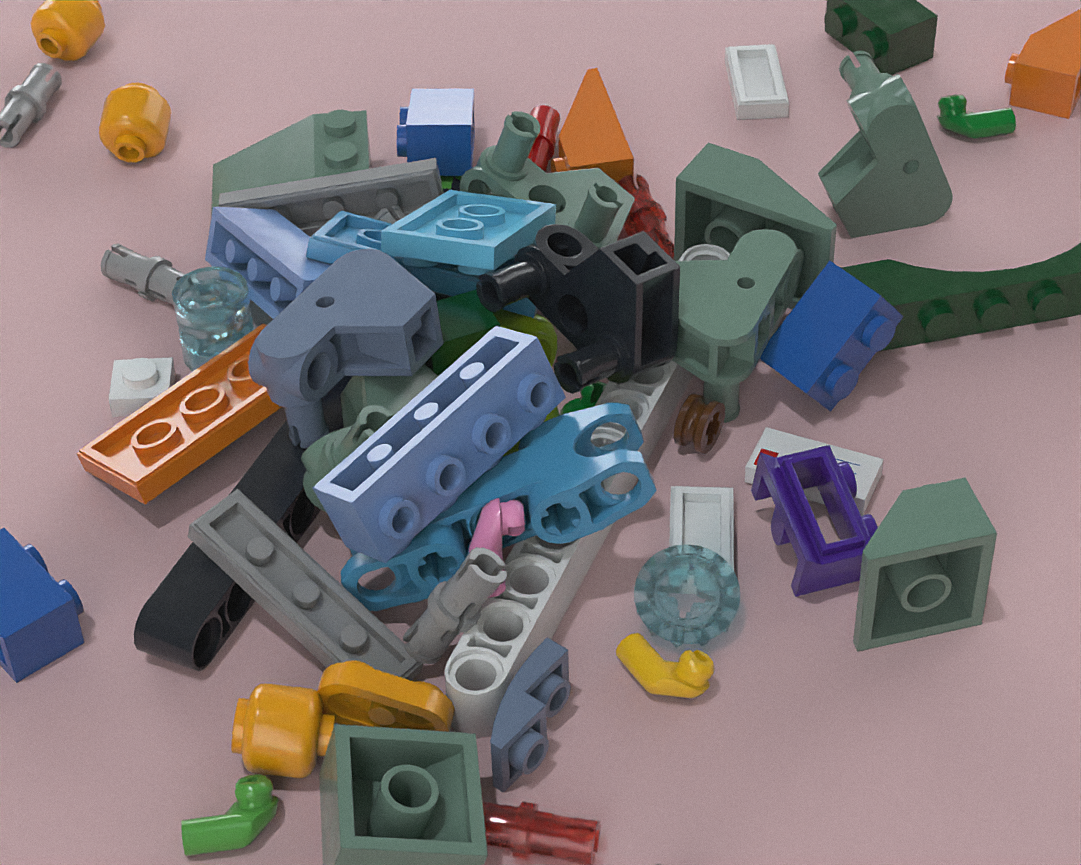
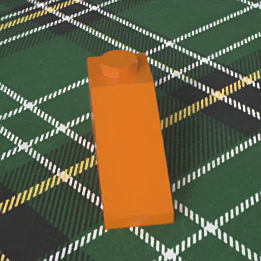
M1081 9L1031 34L1020 54H1011L1005 73V83L1012 84L1009 105L1062 118H1070L1081 96Z
M598 68L587 69L560 131L559 158L551 159V173L600 168L634 197L633 154Z

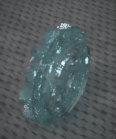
M697 545L668 547L653 555L643 565L637 576L634 588L636 613L647 626L651 636H659L668 640L676 648L683 644L697 643L704 647L712 638L720 633H727L731 622L739 610V582L728 562L710 549ZM689 574L694 575L696 596L706 600L704 603H693L690 612H686V617L681 618L677 599L668 595L670 592L680 593L683 585L688 582Z

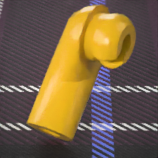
M640 633L626 636L616 649V656L645 690L651 694L695 698L703 694L710 687L708 679L711 678L715 671L712 659L699 650L694 652L691 650L684 651L678 662L663 660Z

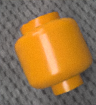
M45 0L34 12L30 22L32 34L36 39L39 49L49 57L66 61H77L85 56L102 36L105 28L104 16L98 0Z
M128 83L116 88L109 93L104 101L99 124V139L106 149L126 162H139L143 158L155 157L161 153L166 145L171 120V107L154 87L145 83Z
M266 683L259 684L252 690L249 699L239 698L237 701L232 730V753L242 754L244 767L252 773L294 778L307 777L315 769L318 756L325 757L331 734L336 724V715L323 714V700L317 690Z

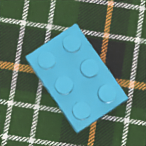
M448 190L381 231V251L391 256L402 257V262L412 267H431L439 262L458 265V271L467 275L492 273L507 260L514 258L519 249L533 244L538 230L546 225L555 224L556 204Z

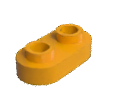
M351 660L328 666L323 671L317 688V692L323 700V714L336 715V723L340 725L450 732L455 714V708L451 700L435 685L422 681L414 682L382 672L361 661Z

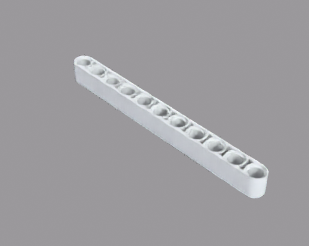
M695 245L687 249L679 261L727 260L730 253L716 245ZM671 360L668 364L657 368L653 367L636 375L634 379L628 382L617 384L609 381L595 406L604 403H621L630 406L644 439V443L638 449V452L642 453L645 462H647L694 374ZM609 422L602 424L592 433L591 442L596 447L614 443L625 435L626 429L618 423ZM622 472L601 481V486L611 494H624L632 490L638 478L631 473ZM614 523L603 530L568 543H549L540 539L537 535L515 543L504 562L506 565L504 571H507L505 591L499 596L487 598L483 603L479 620L470 630L463 633L445 667L446 696L451 700L455 708L451 726L456 732L474 733L476 738L491 736L499 705L509 684L530 654L547 637L552 639Z

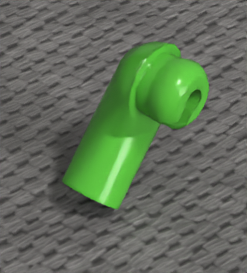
M259 774L242 777L235 785L237 801L225 814L182 820L181 831L185 856L241 849L250 845L276 816L278 798L272 795L273 784L271 780Z

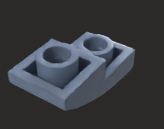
M548 637L530 654L514 676L501 700L493 723L490 740L493 786L503 793L522 774H531L542 763L549 748L547 717L551 718L559 713L570 695L568 649Z

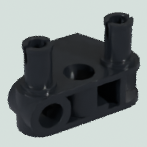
M560 224L546 225L538 230L533 244L519 249L515 255L514 264L492 273H485L478 278L480 282L476 284L477 295L487 310L496 312L504 309L507 305L528 298L575 346L576 351L558 356V362L554 363L556 378L562 389L568 393H577L583 390L584 387L604 378L617 384L628 382L646 370L670 363L675 357L678 342L680 266L644 231L598 249L577 229Z

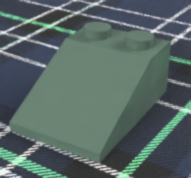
M334 110L329 113L312 114L213 164L211 216L213 206L219 207L220 193L371 169L366 110L351 112L348 110Z
M708 142L676 177L674 261H679L687 249L702 244L719 246L731 254L739 239L754 230H777L787 234L794 241L796 248L801 249L803 252L799 283L788 308L793 309L829 260L834 263L837 224L761 160Z

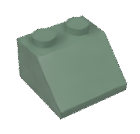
M966 478L902 490L864 548L853 643L857 652L982 625L997 532Z
M334 725L319 773L323 865L485 864L488 853L476 734Z

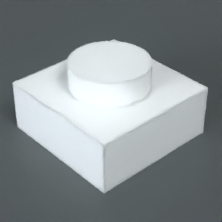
M173 357L114 360L109 393L112 417L131 415L173 386L176 377Z

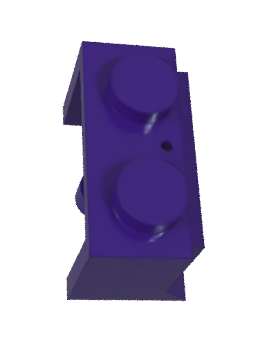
M830 445L780 457H773L760 452L751 492L755 501L772 497L775 504L771 520L773 540L777 546L791 543L795 551L798 563L791 583L795 597L860 581L863 550L878 529V526L871 514L861 515L853 498L857 494V484L850 464L846 461L837 463ZM817 486L840 541L826 544L803 489Z

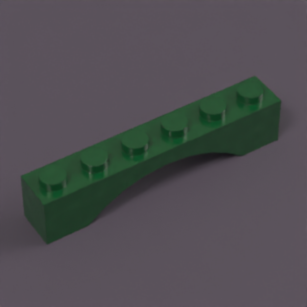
M1081 242L1072 249L1045 261L1017 268L993 271H946L913 266L891 259L840 267L881 295L904 316L897 324L892 340L881 351L1081 315Z

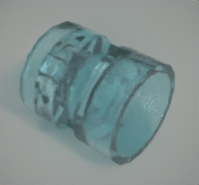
M212 266L199 268L185 274L175 283L172 297L177 326L179 327L184 363L191 371L196 370L254 330L247 281L239 272L226 267Z

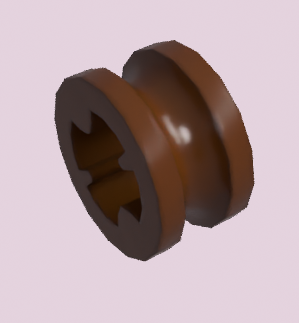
M690 394L678 413L673 433L674 442L681 446H687L692 442L694 443L695 451L703 454L708 453L715 445L723 427L725 418L724 403L713 400L709 404H705L702 395Z

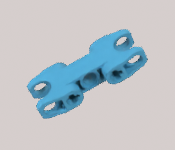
M604 403L587 409L565 413L543 422L539 427L529 431L520 439L519 451L502 457L498 465L484 472L458 496L456 503L451 508L435 517L412 539L411 544L404 551L393 556L388 562L383 563L350 549L352 557L340 571L341 584L369 611H380L427 599L437 584L448 581L460 568V565L469 554V546L482 508L491 500L499 498L500 503L518 500L523 504L525 531L519 536L503 535L502 549L536 535L549 543L563 544L572 542L603 530L624 516L642 508L652 498L657 489L642 453L638 452V449L644 443V439L630 406L621 403ZM612 422L625 427V435L614 443L596 447L591 442L592 433L602 424ZM622 472L631 473L638 478L636 486L624 494H611L601 486V481ZM384 567L390 568L395 574L394 581L388 587L380 590H369L362 587L358 582L362 575Z

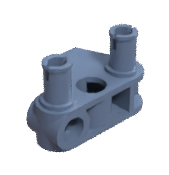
M374 249L355 250L338 258L259 333L250 350L248 360L249 374L255 383L266 387L272 402L284 407L289 427V438L293 445L296 446L300 442V447L306 449L318 439L329 434V426L325 420L321 398L344 376H413L444 344L435 293L388 254Z

